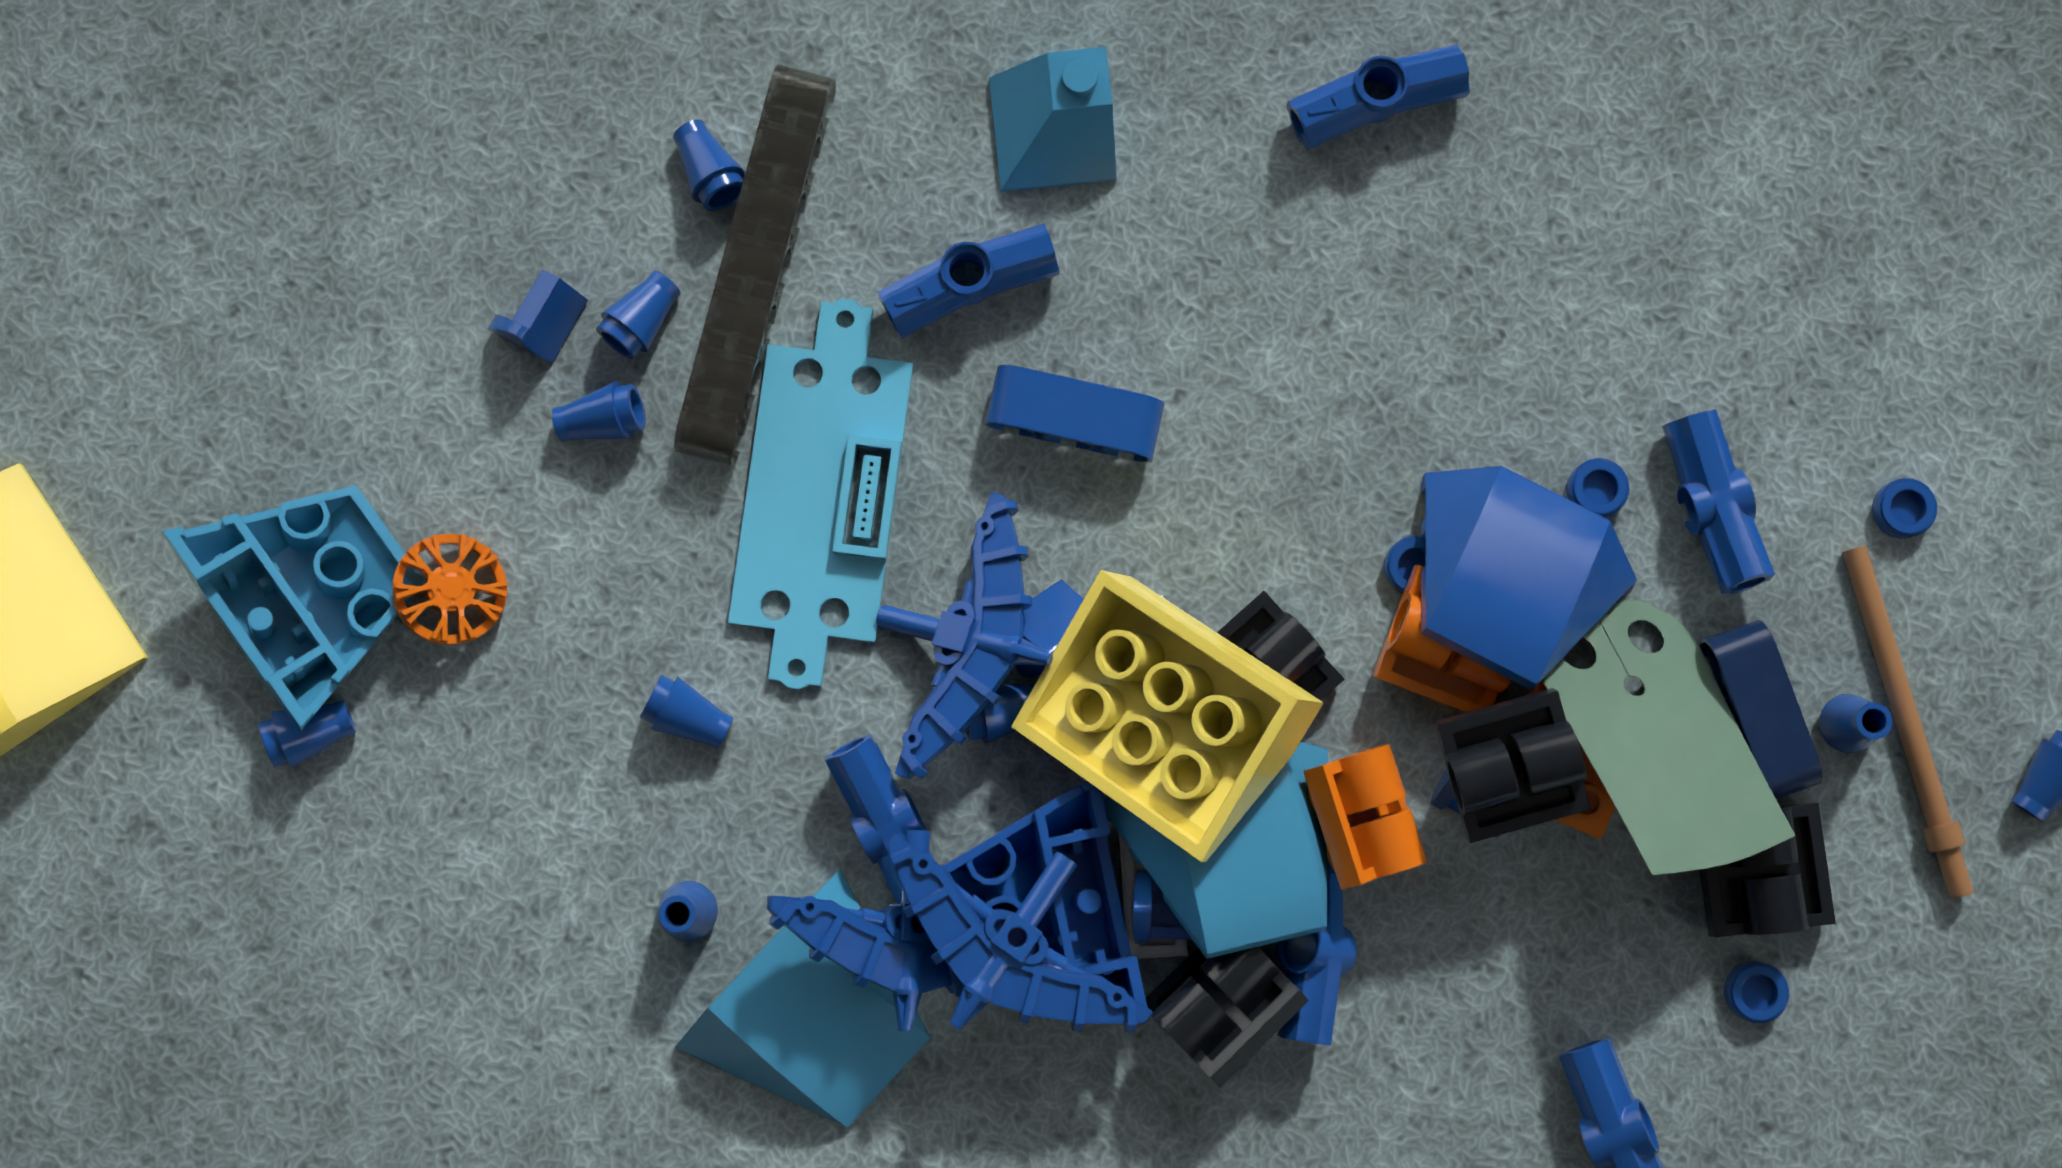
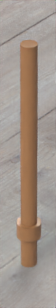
M1867 546L1842 552L1927 824V827L1922 828V833L1928 852L1936 853L1949 898L1974 893L1973 886L1960 848L1966 842L1959 820L1952 821Z

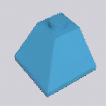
M1106 47L1048 52L989 77L1001 192L1117 180L1113 104Z

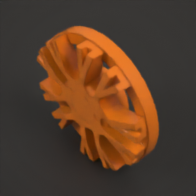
M436 534L419 541L404 554L393 575L392 599L399 618L415 635L434 644L460 645L481 637L497 622L506 603L508 584L504 570L498 561L499 558L491 552L488 546L486 547L478 542L477 539L467 537L465 534ZM439 545L459 546L457 560L454 563H447L441 557ZM425 550L438 566L433 572L419 556ZM471 550L480 557L470 571L460 566V564ZM408 566L424 574L426 577L424 585L413 586L403 584L404 574ZM489 566L496 583L479 584L475 581L474 574L476 571ZM475 591L496 596L495 604L473 599ZM425 593L426 602L409 608L406 607L405 598ZM466 607H475L487 619L472 630L464 616V609ZM427 608H433L440 615V620L434 632L416 621L419 615ZM456 613L458 634L448 635L447 614Z

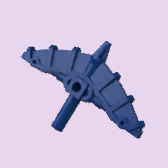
M991 492L983 516L976 522V534L971 545L973 569L970 580L966 581L961 601L952 603L947 611H942L940 619L888 605H882L877 613L876 624L879 628L932 641L934 657L940 663L931 683L933 688L929 697L915 712L909 730L902 737L903 748L895 774L900 777L911 779L916 775L919 779L923 780L929 774L926 766L954 741L962 745L967 739L962 732L979 715L989 701L997 704L1001 699L995 692L1014 665L1049 666L1052 663L1053 655L1050 652L1023 638L1024 610L1032 607V597L1024 595L1021 561H1025L1029 557L1028 548L1026 546H1019L1012 516L1019 511L1017 502L1015 500H1007L1002 494Z
M906 830L905 841L920 852L929 854L931 832ZM903 887L901 904H889V906L882 908L880 911L860 908L859 910L848 909L832 900L816 899L813 896H767V910L772 914L769 924L775 930H779L783 925L810 947L809 958L816 962H820L824 957L828 958L852 973L853 984L864 988L870 981L893 992L898 1031L912 1030L922 993L946 987L950 994H954L948 964L945 960L937 965L934 963L931 956L937 950L931 943L916 914L907 918L902 910L910 904Z
M896 834L887 845L890 855L882 858L885 868L894 865L907 900L910 903L902 910L907 918L916 914L931 943L937 950L931 956L934 963L937 965L945 960L964 985L950 1024L958 1030H961L988 1003L1019 1011L1018 1021L1027 1024L1032 1015L1041 1018L1071 1021V1030L1082 1032L1084 1023L1124 1024V1031L1126 1033H1135L1137 1024L1145 1023L1153 1012L1128 995L1124 988L1112 984L1100 975L1086 973L1070 964L1068 958L1048 947V942L1042 935L1043 932L1036 928L1077 867V864L1063 854L1056 851L1016 913L1010 910L992 909L975 894L971 896L956 884L949 871L935 862L929 854L920 852Z

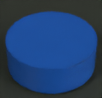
M1603 458L1591 459L1576 467L1569 476L1566 489L1567 497L1574 503L1606 518L1619 511L1626 503L1629 495V481L1623 469L1613 461Z
M1902 478L1887 483L1879 489L1873 500L1872 513L1876 524L1884 533L1894 538L1906 539L1918 536L1932 526L1937 515V502L1933 492L1924 483L1916 479Z
M1420 536L1403 538L1392 545L1385 556V576L1389 584L1402 594L1405 591L1414 565L1423 567L1426 565L1424 538Z
M1748 961L1737 965L1728 974L1724 984V997L1729 1009L1739 1018L1753 1023H1767L1778 1018L1785 1010L1789 1000V987L1783 974L1774 966L1758 961Z

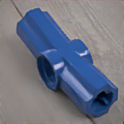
M1458 44L1395 59L1379 55L1363 62L1358 70L1289 100L1286 108L1289 113L1291 126L1299 142L1308 151L1368 123L1383 122L1393 116V114L1466 98L1470 93L1469 69L1465 54L1461 52ZM1369 81L1381 82L1389 89L1391 97L1385 100H1376L1366 93L1363 84Z
M1044 223L977 244L975 242L954 244L945 252L942 258L877 291V294L900 338L904 339L964 306L979 304L988 296L1058 276L1060 271L1050 234ZM964 263H973L984 272L982 279L977 284L969 287L955 283L951 275L955 268Z
M1717 410L1692 414L1662 426L1681 483L1677 490V500L1679 504L1685 503L1690 518L1689 521L1685 522L1686 528L1693 536L1699 535L1721 594L1739 593L1771 580L1775 572L1754 522L1756 515L1754 493L1744 472L1740 469H1735Z
M872 734L840 746L834 752L825 756V762L852 812L850 819L864 851L873 864L878 863L896 903L901 904L902 884L894 865L885 868L882 858L890 855L887 845L895 834L905 841L906 830H927L906 789L900 790L878 744L875 742ZM929 848V855H930V856L933 858V860L936 862V860H935V858H934V856H933V854H932V852H931V850H930V848Z
M1327 857L1326 930L1279 941L1276 945L1277 957L1282 967L1286 969V977L1309 1000L1278 1031L1277 1036L1320 1045H1331L1340 977L1345 976L1352 969L1357 956L1356 940L1351 931L1343 926V890L1340 888L1336 873L1332 869Z
M1611 1038L1595 1040L1562 1052L1559 1055V1059L1582 1117L1579 1118L1581 1134L1595 1167L1664 1168L1658 1156L1659 1144L1650 1116L1639 1098H1634Z

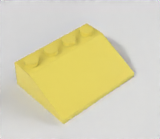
M20 463L0 471V756H2L148 658L24 466Z
M1100 570L1053 652L1052 663L1049 666H1045L1011 727L1200 862H1207L1292 757L1322 707L1323 702L1131 576Z

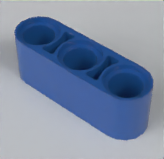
M999 365L984 424L999 431H1003L1004 426L1020 429L1018 435L1057 444L1061 443V439L1077 442L1076 448L1118 457L1119 451L1134 455V461L1151 462L1165 403L1157 398L1141 393L1024 367Z

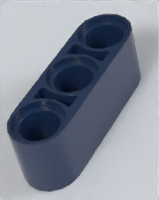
M1756 620L1701 639L1699 647L1704 657H1708L1713 670L1712 674L1774 797L1778 799L1822 783V768L1776 642L1768 627L1762 621Z

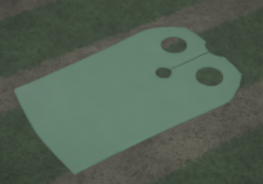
M1638 599L1616 602L1582 637L1595 650L1596 662L1588 669H1578L1568 664L1563 658L1542 679L1547 689L1554 688L1558 690L1566 721L1572 726L1579 744L1605 787L1652 876L1708 869L1730 864L1753 856L1796 836L1752 755L1692 633L1671 615ZM1646 621L1657 627L1663 637V647L1656 653H1646L1636 648L1628 636V627L1631 623ZM1628 675L1640 679L1644 684L1645 690L1642 695L1634 696L1625 689L1624 680Z

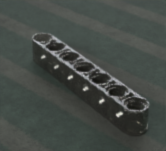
M780 64L773 71L679 416L674 440L675 452L734 466L738 460L740 451H736L735 446L738 435L744 436L755 398V395L750 394L753 379H760L765 361L767 345L770 342V339L765 338L768 323L774 324L785 286V283L780 282L783 267L789 269L800 230V228L794 226L798 212L804 213L815 174L809 172L813 157L819 158L829 121V118L824 117L827 103H834L836 94L835 78Z

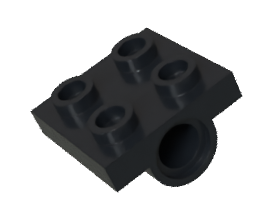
M1262 591L1217 632L1320 701L1345 680L1325 658V652L1308 630L1291 614L1283 612L1265 591Z
M1550 688L1434 721L1466 839L1470 843L1591 810L1584 782L1587 780L1584 758L1575 732L1570 723L1566 721L1558 690Z
M1819 803L1780 806L1796 836L1748 858L1722 866L1699 870L1708 936L1716 938L1743 934H1780L1803 931L1814 926L1836 924Z
M1197 947L1146 997L1147 1007L1153 1011L1151 1016L1219 1088L1309 1001L1259 947L1208 959L1205 958Z

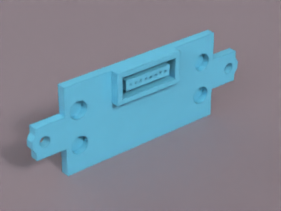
M842 298L834 303L821 302L814 350L767 345L728 623L775 630L768 679L781 681L786 687L801 690L809 685L822 686L829 637L875 643L878 626L876 624V617L882 601L914 364L911 362L868 357L874 309L861 307L856 301ZM850 313L854 317L853 324L847 328L840 327L837 323L839 315ZM812 360L822 367V378L813 387H803L795 380V369L803 361ZM862 368H872L881 377L879 388L869 395L860 394L853 388V377ZM858 448L891 452L878 548L845 544ZM864 455L853 529L854 539L872 541L883 463L882 457ZM774 591L786 594L790 601L789 612L779 620L767 618L762 611L764 597ZM839 599L847 604L849 616L842 626L829 627L821 620V608L828 600ZM797 659L802 660L805 664V672L798 677L792 676L789 672L790 663Z

